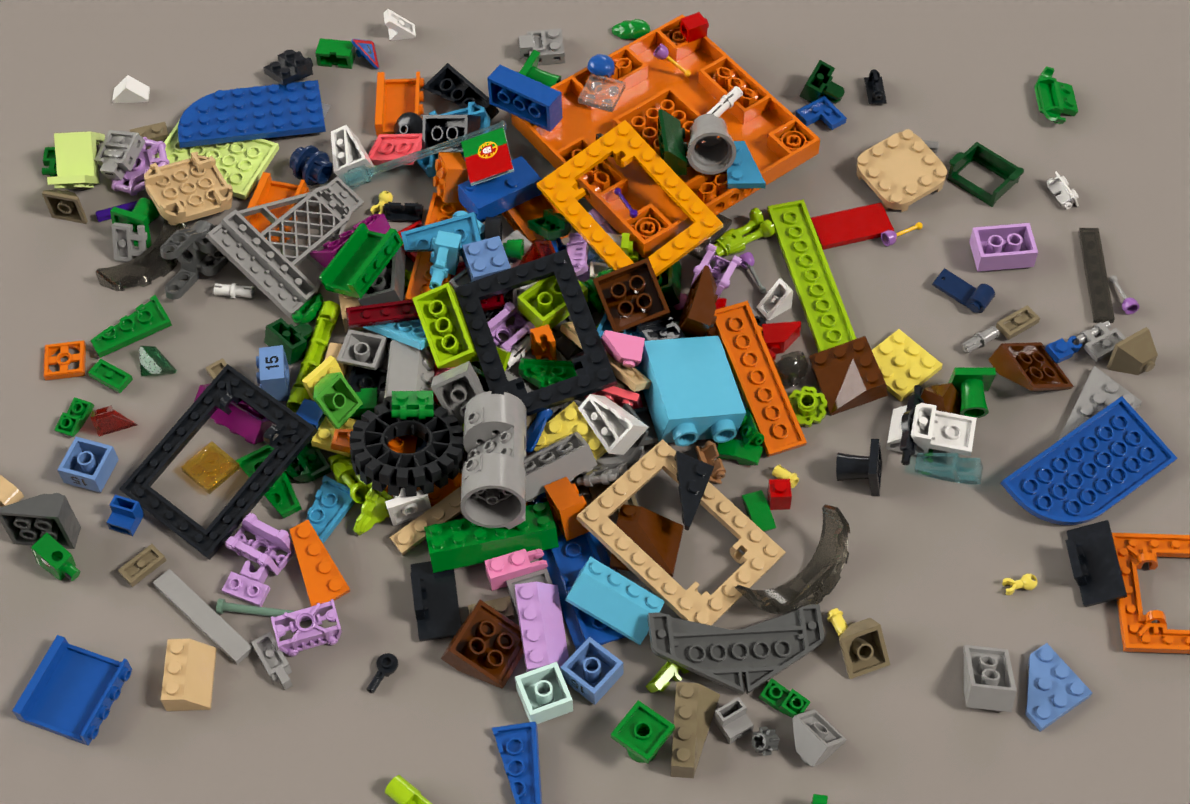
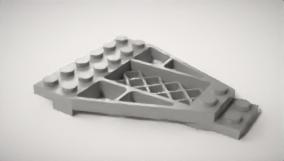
M337 176L326 186L318 187L312 192L239 211L235 209L223 218L219 225L208 232L206 238L290 318L295 311L316 295L321 284L318 278L316 285H314L296 267L305 259H309L322 273L325 268L313 259L309 253L320 248L332 237L335 240L339 239L338 235L343 233L351 214L360 208L364 201ZM297 203L280 218H277L269 211ZM309 206H313L317 212L309 211ZM262 213L272 224L260 233L244 217ZM296 215L305 216V222L296 221ZM309 217L318 218V224L309 223ZM322 219H326L331 225L322 224ZM284 226H292L293 232H285ZM297 227L305 228L306 234L297 233ZM310 229H318L319 235H311ZM323 230H327L328 232L323 236ZM271 236L280 237V243L271 242ZM284 237L293 238V244L284 243ZM297 239H305L306 246L298 245ZM310 240L316 241V242L311 246V241H310ZM285 249L294 250V256L285 255ZM298 250L304 251L300 256H298Z

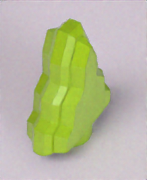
M370 488L365 495L361 514L356 519L353 531L360 536L370 530L374 524L381 523L386 517H390L385 501L394 498L384 490L376 492Z

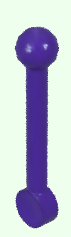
M616 188L614 190V193L618 195L620 199L623 201V203L626 205V207L630 211V216L632 218L637 217V210L632 209L630 204L622 195L621 189Z

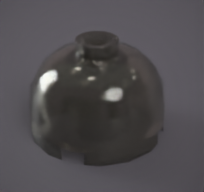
M801 351L781 356V360L777 363L773 360L783 385L795 387L801 383L800 380L807 373V360Z

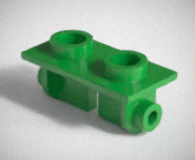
M747 408L739 431L745 446H748L750 442L761 445L764 441V436L759 433L751 412Z

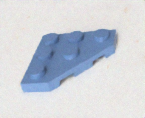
M1048 643L1030 654L1025 715L1041 732L1091 697L1092 692Z

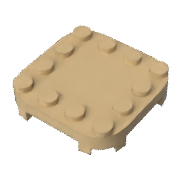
M906 129L903 132L893 134L860 154L857 159L856 175L859 180L863 179L880 198L886 210L890 208L904 212L908 210L909 205L935 190L938 193L943 188L947 169L919 136L914 134L913 131Z
M192 152L191 158L158 167L155 162L150 165V169L144 174V185L148 195L160 215L170 225L196 220L229 210L232 207V186L227 184L216 166V160L212 156L208 158L198 155V152Z

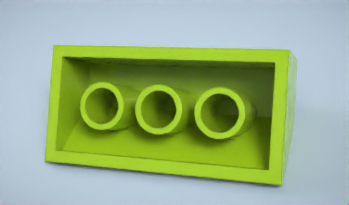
M449 282L412 298L437 368L457 367L468 361L474 362L479 360L457 294Z

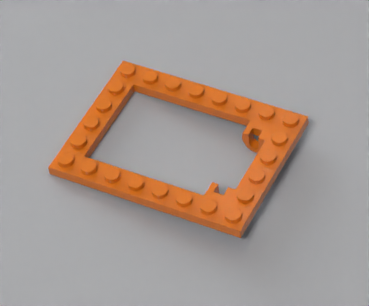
M1112 533L1127 592V597L1117 599L1123 651L1190 654V630L1167 629L1166 616L1160 610H1152L1143 615L1137 569H1141L1146 562L1149 563V570H1155L1158 566L1157 557L1190 558V535Z

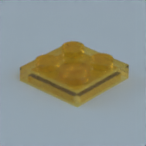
M211 441L182 465L181 469L207 493L211 494L238 471L240 465Z

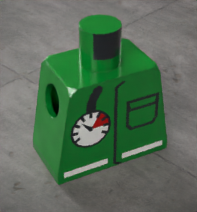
M47 532L31 547L37 564L61 581L67 577L74 581L80 575V570L75 567L76 564L72 554Z

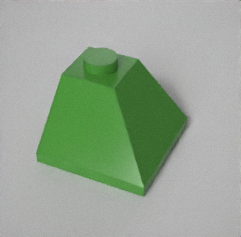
M341 372L326 374L314 386L313 399L335 429H339L363 404Z

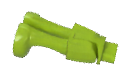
M756 207L753 208L749 213L750 220L747 224L737 229L732 228L715 240L714 245L717 246L715 255L721 257L722 255L728 256L744 251L746 244L759 238H768L774 235V225L768 219L764 221L761 211ZM753 230H756V231L752 232L751 234L744 236L745 234H747V233H749V232H751V231H753Z
M341 454L329 457L328 463L337 482L343 485L346 484L350 489L351 498L356 503L363 504L366 493L372 488V482L366 485L360 480V474H355L349 457Z

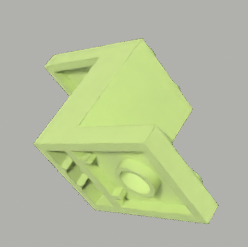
M91 131L54 133L57 177H47L48 185H54V188L76 189V187L94 188V184H100L98 164L94 159L97 155L96 145H100V142L105 140V134Z

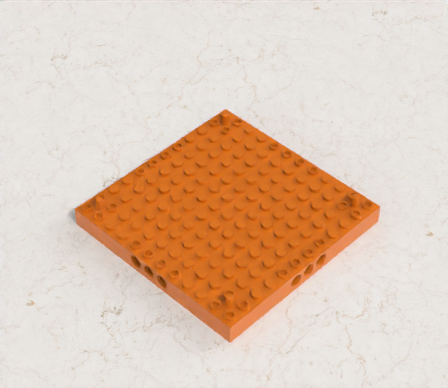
M683 14L608 55L615 64L614 75H611L610 78L606 75L596 76L586 67L551 86V88L562 94L563 116L551 132L511 114L512 125L555 169L595 142L596 134L602 133L604 135L624 120L661 157L658 141V109H662L680 120L681 128H685V139L683 141L687 142L688 146L690 127L693 125L694 120L703 114H707L720 101L723 95H727L737 86L743 91L742 96L734 102V106L731 109H727L720 117L725 121L728 133L733 141H745L766 185L819 154L820 138L707 36L688 43L680 32V19L685 17ZM660 44L665 45L669 51L668 56L685 70H690L691 75L686 77L669 60L656 58L653 55L655 49ZM609 156L576 180L578 189L583 188L586 192L584 198L619 234L630 233V241H633V248L643 258L656 252L694 223L635 160L621 168L614 160V157L611 158ZM690 165V167H687V175L679 176L715 215L761 189H727V170L718 174L708 175L696 171ZM616 188L621 189L622 195L630 204L632 209L637 210V217L632 218L630 216V211L628 210L626 205L623 203L620 197L614 193V190Z

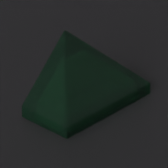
M140 346L141 376L176 373L177 370L156 346Z

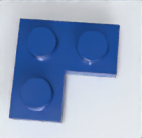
M825 96L796 110L795 115L806 126L821 119L831 130L845 124L847 119Z

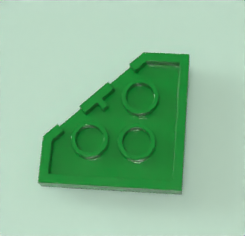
M521 358L519 364V376L539 389L577 376L572 361Z

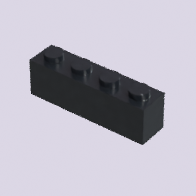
M449 63L423 86V89L464 108L468 107V102L475 101L477 105L485 108L490 121L499 113L497 107L490 104L489 97Z

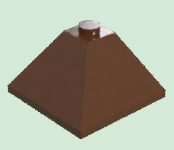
M1042 342L1002 343L988 359L999 375L1030 391L1061 390L1074 387L1058 364L1045 351Z
M623 504L620 507L616 525L663 570L673 577L684 526L642 506ZM613 553L611 554V569L631 571Z
M479 600L448 645L441 659L462 673L503 689L524 654L520 626L482 600Z

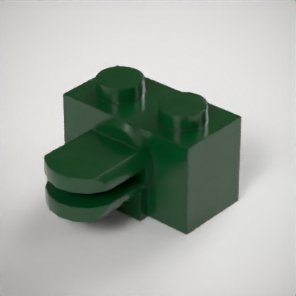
M819 60L799 96L810 103L818 100L819 96H825L829 101L836 104L841 101L845 91L843 87L831 81L833 79L831 75L835 68Z
M280 318L266 326L264 343L269 347L283 345L289 365H292L305 357L307 342L312 337L313 328L307 323H301L294 327Z

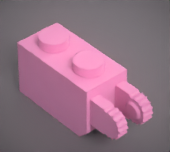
M526 549L485 560L486 575L492 591L507 587V580L548 567L546 560L530 563V561L544 556L543 550L536 549L526 552Z

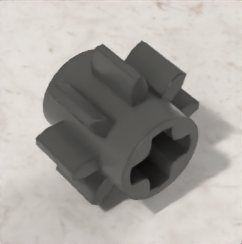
M760 727L758 732H753L754 736L751 744L756 749V753H763L764 756L771 755L772 751L778 750L777 746L780 738L775 733V729L768 730V727Z

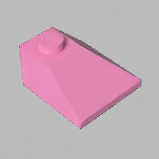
M608 330L604 331L600 339L605 351L611 357L629 368H634L640 364L645 338Z

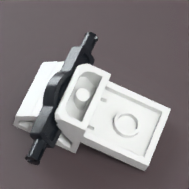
M920 385L914 386L913 395L909 396L906 406L893 409L886 449L903 452L901 464L909 465L911 455L927 457L929 448L971 456L977 418L937 411L936 405L924 403V400L921 398L923 387Z

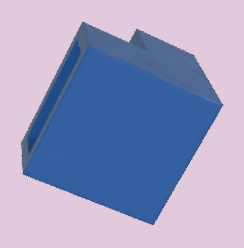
M305 398L296 412L297 415L313 425L317 430L326 416L315 401Z
M115 495L109 505L112 513L106 523L111 530L133 536L144 517V512L138 501Z

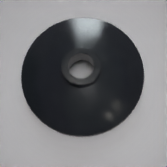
M413 112L402 114L395 123L394 134L422 133V118Z

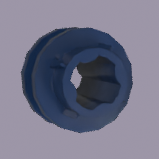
M315 146L299 147L295 149L290 157L289 168L293 170V175L299 180H305L307 185L324 184L332 175L333 163L330 162L328 154L319 151Z

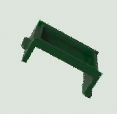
M976 142L965 153L959 152L949 161L951 166L947 180L993 207L1000 197L1014 184L1019 182L1024 169L1017 167ZM974 160L1005 179V181L991 195L958 173Z

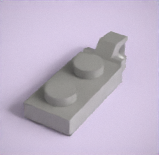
M269 632L252 641L251 644L270 678L274 682L280 680L285 690L293 686L288 677V674L292 673L291 667L283 652L279 650L272 633Z

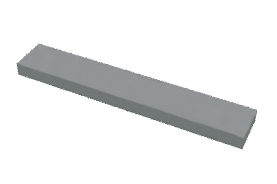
M170 569L153 582L154 586L237 665L254 651L253 647Z

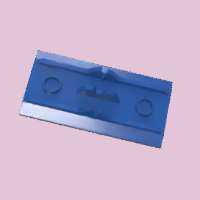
M590 532L568 541L565 540L563 535L558 536L559 547L543 550L544 556L541 558L547 561L548 567L546 568L552 584L558 585L561 611L575 649L577 650L589 637L600 645L627 638L565 601L576 578L590 556L610 568V558L605 546Z

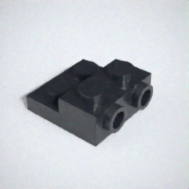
M294 50L284 51V53L278 55V62H272L270 65L263 67L266 75L283 86L313 75V62L311 58H305L300 51L295 52Z

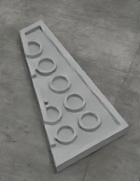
M1094 366L1059 440L1121 396L1134 410L1141 406L1142 401Z

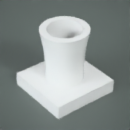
M401 488L399 496L393 495L394 499L385 501L393 526L416 519L431 508L428 494H423L422 490L417 491V496L406 497L405 488Z

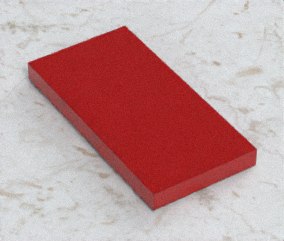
M882 203L811 217L823 250L879 238L882 232L887 230L894 231Z

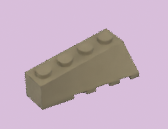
M676 682L675 730L673 731L671 777L694 778L720 698L719 693L699 683Z

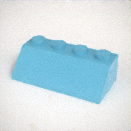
M591 556L581 569L565 599L568 603L641 645L649 632L648 613L660 612L665 603L663 599Z

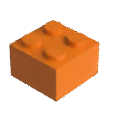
M439 152L438 159L435 160L436 176L433 177V186L436 187L437 194L441 197L443 203H460L458 199V185L468 181L466 162L460 152Z
M564 477L545 485V494L554 522L565 540L568 541L588 533L589 531L576 519L577 515L587 507L584 497L582 495L579 496L576 484H571L569 479Z

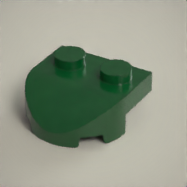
M553 209L543 210V217L528 220L527 228L548 241H554L559 237L568 235L573 227L561 213H554Z
M310 440L285 471L297 481L311 482L330 473L331 468L320 449L312 446Z

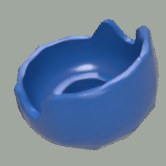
M597 54L590 58L587 69L596 76L606 75L610 78L611 75H614L615 64L611 57Z

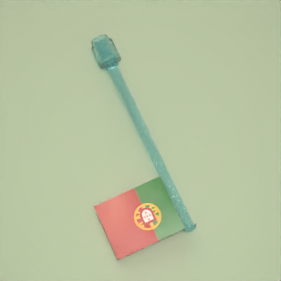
M501 120L500 123L371 168L366 167L364 164L349 169L344 173L345 181L348 187L353 186L355 188L371 182L373 175L462 145L471 186L514 172L505 134L507 124Z

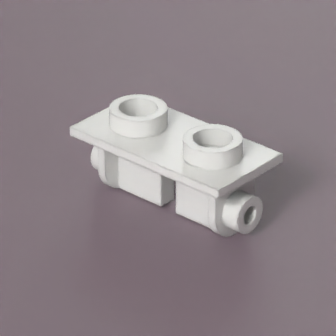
M1056 171V178L1048 179L1047 187L1054 196L1061 192L1060 195L1056 196V199L1063 208L1070 209L1074 203L1078 207V194L1074 189H1069L1067 179L1064 176L1060 177Z

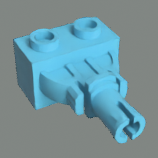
M439 230L437 238L433 237L431 249H434V251H432L430 262L433 263L430 267V275L432 277L429 284L431 290L441 286L442 281L448 277V274H456L460 258L462 235Z

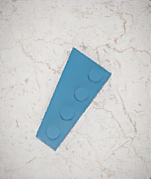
M474 212L401 232L406 252L434 251V249H431L433 237L437 238L439 230L462 235L460 250H462V245L481 241L477 218Z

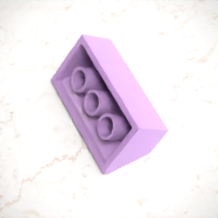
M542 582L515 584V598L526 672L557 662L560 668L569 659L558 585Z

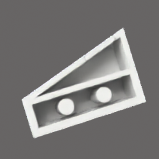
M347 125L331 131L334 173L345 184L377 171L360 140Z
M589 394L578 407L608 454L624 455L649 428L606 396Z

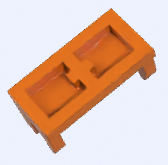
M549 324L530 329L532 355H535L536 359L546 357L549 360H557L556 341Z

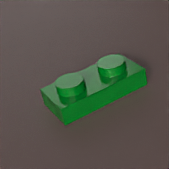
M102 359L88 372L91 378L118 393H121L133 380L130 374Z

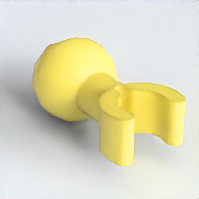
M383 191L379 194V203L371 207V215L379 210V214H384V204L393 201V195L389 191Z
M1031 573L1023 575L1020 580L1014 581L1011 578H1005L1002 582L1003 586H1012L1006 589V595L1013 594L1015 589L1019 588L1033 590L1038 584L1037 578Z

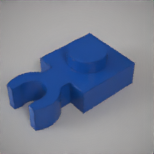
M1071 336L1067 342L1061 338L1048 344L1045 351L1058 364L1071 358L1074 353L1079 352L1083 345H1074L1076 337Z

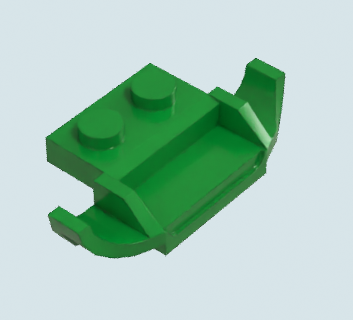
M1046 66L1034 86L1039 112L1044 114L1048 120L1054 121L1056 124H1063L1066 122V118L1060 117L1061 113L1075 116L1078 113L1073 87L1067 83L1058 82L1056 78H1052L1054 68Z

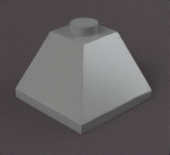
M349 329L337 357V363L377 370L383 366L387 356V337Z
M815 709L795 715L792 718L796 752L807 765L814 767L822 764L847 740Z

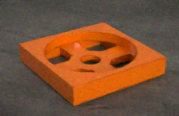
M85 341L45 345V381L85 376ZM69 348L75 349L80 353L71 354L69 353ZM60 350L57 356L52 357L53 354ZM63 357H68L66 362H61ZM79 361L77 369L68 370L71 362ZM49 365H60V371L52 372L49 369Z

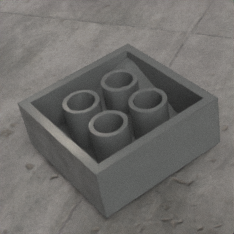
M60 493L41 494L0 507V521L13 544L33 546L47 532L64 548L75 549L81 526L65 495Z

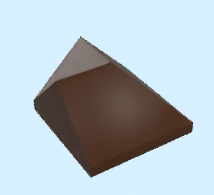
M952 383L929 386L924 389L921 398L925 404L936 405L937 411L960 415L961 395Z

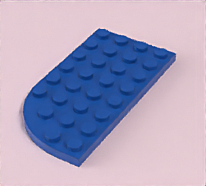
M318 80L292 82L284 86L273 84L218 90L192 103L184 111L178 124L180 148L326 132Z
M1121 396L1006 477L1000 484L1023 509L1033 516L1054 524L1078 525L1101 516L1172 464L1177 457Z

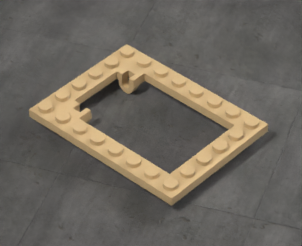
M662 439L581 511L576 519L659 598L663 599L681 619L712 626L786 552L708 481L700 504L739 539L730 548V554L737 563L744 564L712 595L707 591L701 595L697 590L700 584L696 581L687 590L679 585L609 519L615 511L662 469L679 484L676 475L677 465L674 459L676 451ZM739 548L745 553L744 555L740 553Z

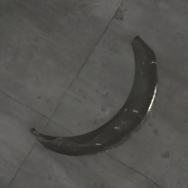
M164 219L159 236L145 252L126 263L108 268H98L95 271L100 285L115 291H125L124 288L148 286L158 277L166 276L177 266L178 260L177 258L169 260L162 258L160 247L177 230L187 228L186 222L170 225Z
M826 504L822 507L823 525L818 547L805 569L793 580L769 590H751L741 585H737L735 589L755 607L774 614L784 615L796 611L800 607L809 604H819L823 601V598L829 595L839 582L844 563L847 564L849 557L847 548L850 527L838 507Z

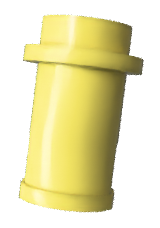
M780 464L772 471V476L778 479H790L791 488H794L799 482L796 473L792 474Z
M835 608L827 613V621L832 623L838 637H840L848 628V625L842 616L843 612Z

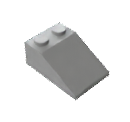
M470 361L434 376L431 388L441 406L448 410V416L453 414L458 419V425L461 426L464 424V414L469 400L484 392Z
M964 645V696L966 707L995 710L998 712H1012L1017 690L1009 651L1007 649Z

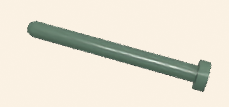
M221 598L218 599L216 605V613L218 614L229 611L277 617L285 612H294L292 610L226 603L225 599Z

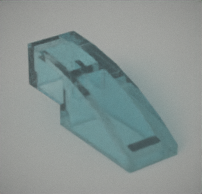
M917 453L916 473L950 482L981 484L983 471L981 458H960L958 453Z

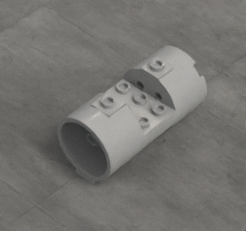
M488 391L474 396L466 405L463 445L468 455L467 462H465L462 470L461 512L467 520L478 526L486 528L506 527L510 530L525 521L526 470L524 468V458L526 457L527 434L526 407L518 397L510 393L504 392V395L491 394L492 391Z

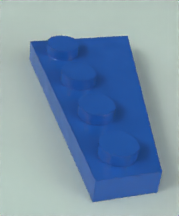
M536 721L492 728L515 803L542 804L538 727Z

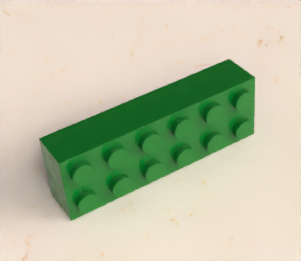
M549 502L526 506L525 521L510 530L506 527L486 528L478 526L466 518L424 527L433 573L484 563L485 560L526 549V552L536 549L547 550L559 547L557 530Z

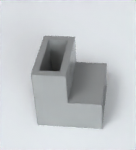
M739 697L715 710L714 723L729 744L752 732L754 724L746 714L747 708Z

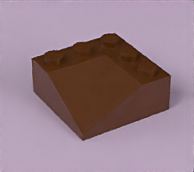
M649 258L593 279L595 289L613 332H625L637 328L639 324L670 317V310Z
M707 265L703 267L690 287L678 324L685 338L705 337L709 333L710 328H713L717 316H714L716 310L715 303L718 295L715 294L717 285Z
M866 336L809 356L812 371L821 393L825 395L827 408L831 416L888 396L885 380Z

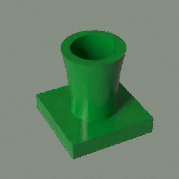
M533 50L519 72L548 87L561 82V76L537 68L540 52Z
M140 198L131 212L117 207H113L110 210L112 224L115 222L132 224L133 232H137L138 225H144L148 238L146 240V248L149 249L152 246L149 224L160 216L152 200ZM134 240V246L138 247V241Z
M954 367L948 383H952L957 391H961L960 415L980 418L989 413L984 391H989L996 376L995 368Z
M638 700L611 733V738L627 749L631 759L639 763L648 764L656 757L658 750L675 730V725Z

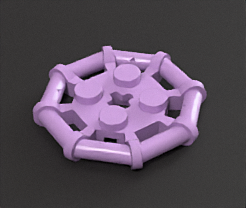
M142 137L146 142L131 172L126 171L122 180L111 179V188L114 191L129 193L131 196H135L138 192L144 190V181L139 184L137 183L144 180V174L150 169V165L156 162L158 167L168 165L170 162L166 155V144L163 141L157 142L147 139V137ZM157 153H159V158H155ZM126 181H128V182H129V186H128V185H124V183H125Z

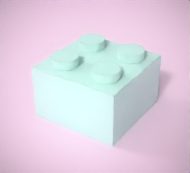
M557 662L515 676L516 689L529 722L536 721L537 724L573 711V700Z

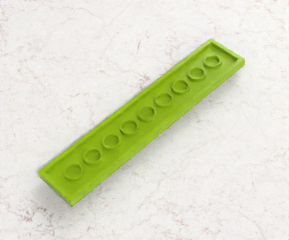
M804 199L768 206V215L774 225L776 237L818 352L855 340V333Z

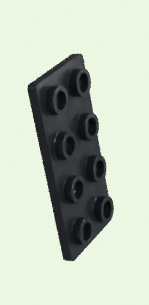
M1105 520L1068 530V540H1065L1073 576L1079 586L1084 607L1127 597L1109 521Z
M431 561L411 564L410 575L419 641L454 637L461 627L454 569L433 573Z

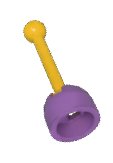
M660 44L655 49L653 55L656 58L669 60L686 77L691 75L690 70H685L668 56L669 51L665 45Z
M917 222L915 226L897 233L887 230L881 233V240L888 247L897 241L898 236L915 229L920 230L923 224Z

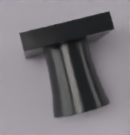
M871 439L870 456L849 455L838 452L836 460L837 481L869 479L871 496H880L882 474L880 439Z

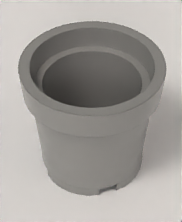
M703 114L697 117L690 127L687 158L692 168L700 173L708 175L721 173L727 170L736 158V147L728 133L727 125L721 117L718 118L714 114Z

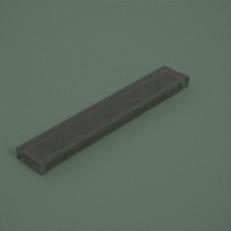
M1079 228L1078 233L1093 322L1103 323L1109 321L1113 323L1115 317L1099 228Z

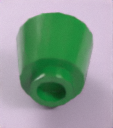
M524 239L507 240V243H503L508 258L523 260Z

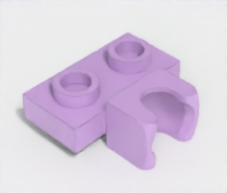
M247 560L240 572L241 575L231 571L222 588V592L262 607L271 589L268 585L264 584L269 574L268 569L260 566L253 573L255 567Z

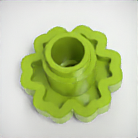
M804 386L801 391L793 390L792 394L788 396L800 426L811 427L813 422L819 424L825 418L827 400L823 393H817L815 387Z

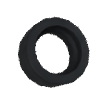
M486 217L484 238L489 239L500 236L502 241V218Z

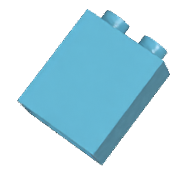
M705 336L644 341L642 359L635 368L651 381L650 388L644 389L643 393L658 441L660 442L663 439L666 443L675 442L677 446H688L697 440L713 439L717 443H724L736 437L746 411L720 337Z

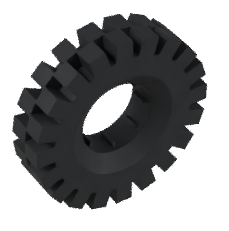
M390 401V409L383 403L375 406L374 413L368 410L361 415L362 421L357 420L355 422L353 431L350 434L351 463L355 474H360V480L366 485L372 482V489L382 492L388 486V495L399 496L401 488H405L406 497L417 496V487H420L423 494L434 492V484L441 489L448 484V478L453 480L458 475V470L462 468L464 462V431L462 426L458 425V419L453 414L448 416V410L441 406L434 410V403V417H425V419L411 417L406 418V420L392 418V401ZM404 435L417 436L427 442L424 449L408 454L395 452L387 445L392 439Z

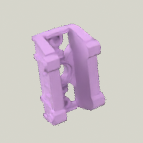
M570 233L567 252L578 280L585 284V281L589 279L590 261L599 262V256L594 250H589V244L579 233Z
M709 244L706 247V254L700 265L695 266L693 270L694 278L692 284L705 265L709 266L713 277L717 279L715 281L717 285L715 294L719 298L722 291L729 287V279L735 268L741 265L742 259L734 255L730 263V261L715 255L717 246ZM712 260L715 261V267H713V269L710 266V262ZM724 267H727L726 272L721 273V270H723Z
M507 302L503 310L488 322L495 345L509 352L514 344L523 339L528 333L530 334V329L536 328L530 321L527 322L516 312L517 307L511 302ZM514 316L516 319L513 326L509 325L506 327V321ZM505 333L508 336V340H501L498 334Z
M253 513L246 515L242 520V527L225 542L228 550L231 549L239 556L242 555L274 572L275 575L282 571L295 553L294 545L287 531L282 529L279 531L261 522ZM245 530L255 535L256 541L253 539L247 540L245 534H243ZM260 546H265L267 548L264 553H261L256 549ZM282 549L288 554L286 556H277L276 551Z
M333 599L326 603H317V605L291 613L285 612L283 615L271 617L278 648L291 657L299 654V651L320 645H335L338 643L342 633ZM312 620L309 628H302L300 626V622ZM324 620L337 622L336 626L329 628L318 626ZM292 630V633L296 632L290 639L279 640L280 637L286 634V631Z

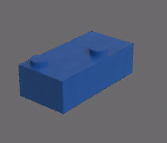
M499 65L487 78L489 102L491 105L549 132L563 118L561 92L502 65Z
M522 156L512 160L514 172L471 186L470 180L458 185L459 202L469 213L474 212L480 222H484L486 217H495L542 194L537 188V183L542 178Z

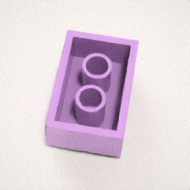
M1030 223L973 227L970 246L977 272L1034 267L1038 250Z

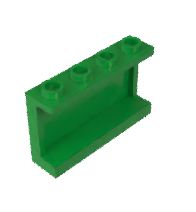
M361 223L321 273L319 279L327 291L361 299L404 242L396 229L390 228L386 234L370 231L365 223Z

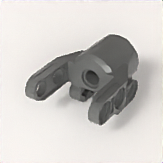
M199 220L189 228L177 230L161 245L160 252L162 258L168 260L177 258L181 263V270L165 286L167 298L172 300L181 298L195 284L201 273L206 276H214L228 263L229 259L206 238L207 233L217 225Z

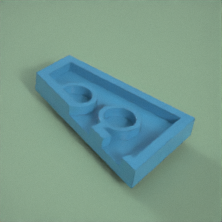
M734 141L736 158L727 169V189L765 188L766 183L745 141Z

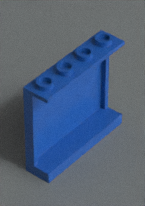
M57 635L12 712L19 721L89 746L92 739H95L98 735L99 726L102 721L108 717L112 703L120 696L124 682L130 678L132 668L125 658L122 662L71 645L65 637Z

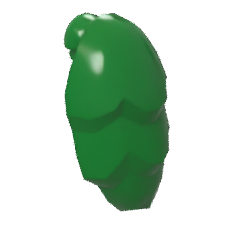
M640 19L625 20L612 27V34L621 39H637L651 32L650 25Z
M321 293L314 295L292 314L294 323L299 325L301 323H309L315 319L316 313H318L323 304Z

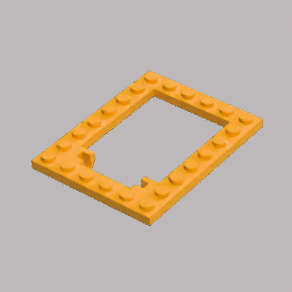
M626 120L537 183V188L614 271L634 262L578 202V200L586 195V192L583 188L578 189L576 181L612 154L614 160L621 168L635 160L694 222L648 257L656 277L723 228V223Z

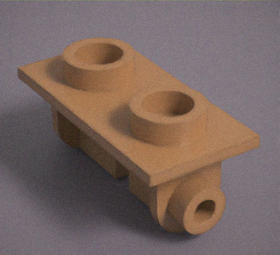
M707 441L704 447L695 446L698 460L714 466L709 481L722 484L721 479L725 477L726 470L721 459L717 458L719 453L716 444L712 441Z

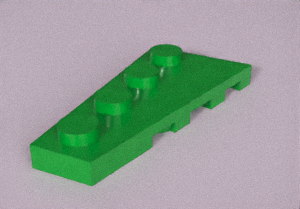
M156 295L152 296L145 305L141 304L135 308L136 311L131 315L122 317L117 325L108 327L91 339V343L99 358L172 326Z
M266 445L235 461L250 478L274 448ZM284 471L264 495L283 519L302 510L286 471Z

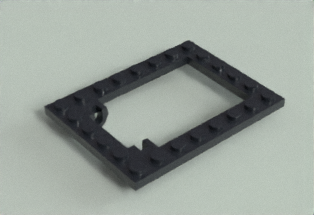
M566 249L455 288L489 390L492 391L491 394L504 395V392L518 397L526 407L527 416L618 385ZM555 275L584 355L572 359L577 376L527 393L522 377L511 381L507 380L480 301Z
M227 364L120 487V490L132 500L138 501L142 508L210 560L318 430ZM242 400L274 424L264 434V442L274 449L208 528L204 529L151 488V486L218 408L229 415L232 412L228 407L229 403L233 401L238 405ZM275 434H278V436H277V437L275 438V440L273 441L274 435H275Z

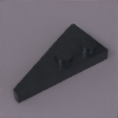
M677 451L674 459L677 465L676 475L679 481V499L682 504V522L685 527L684 529L689 530L714 466Z

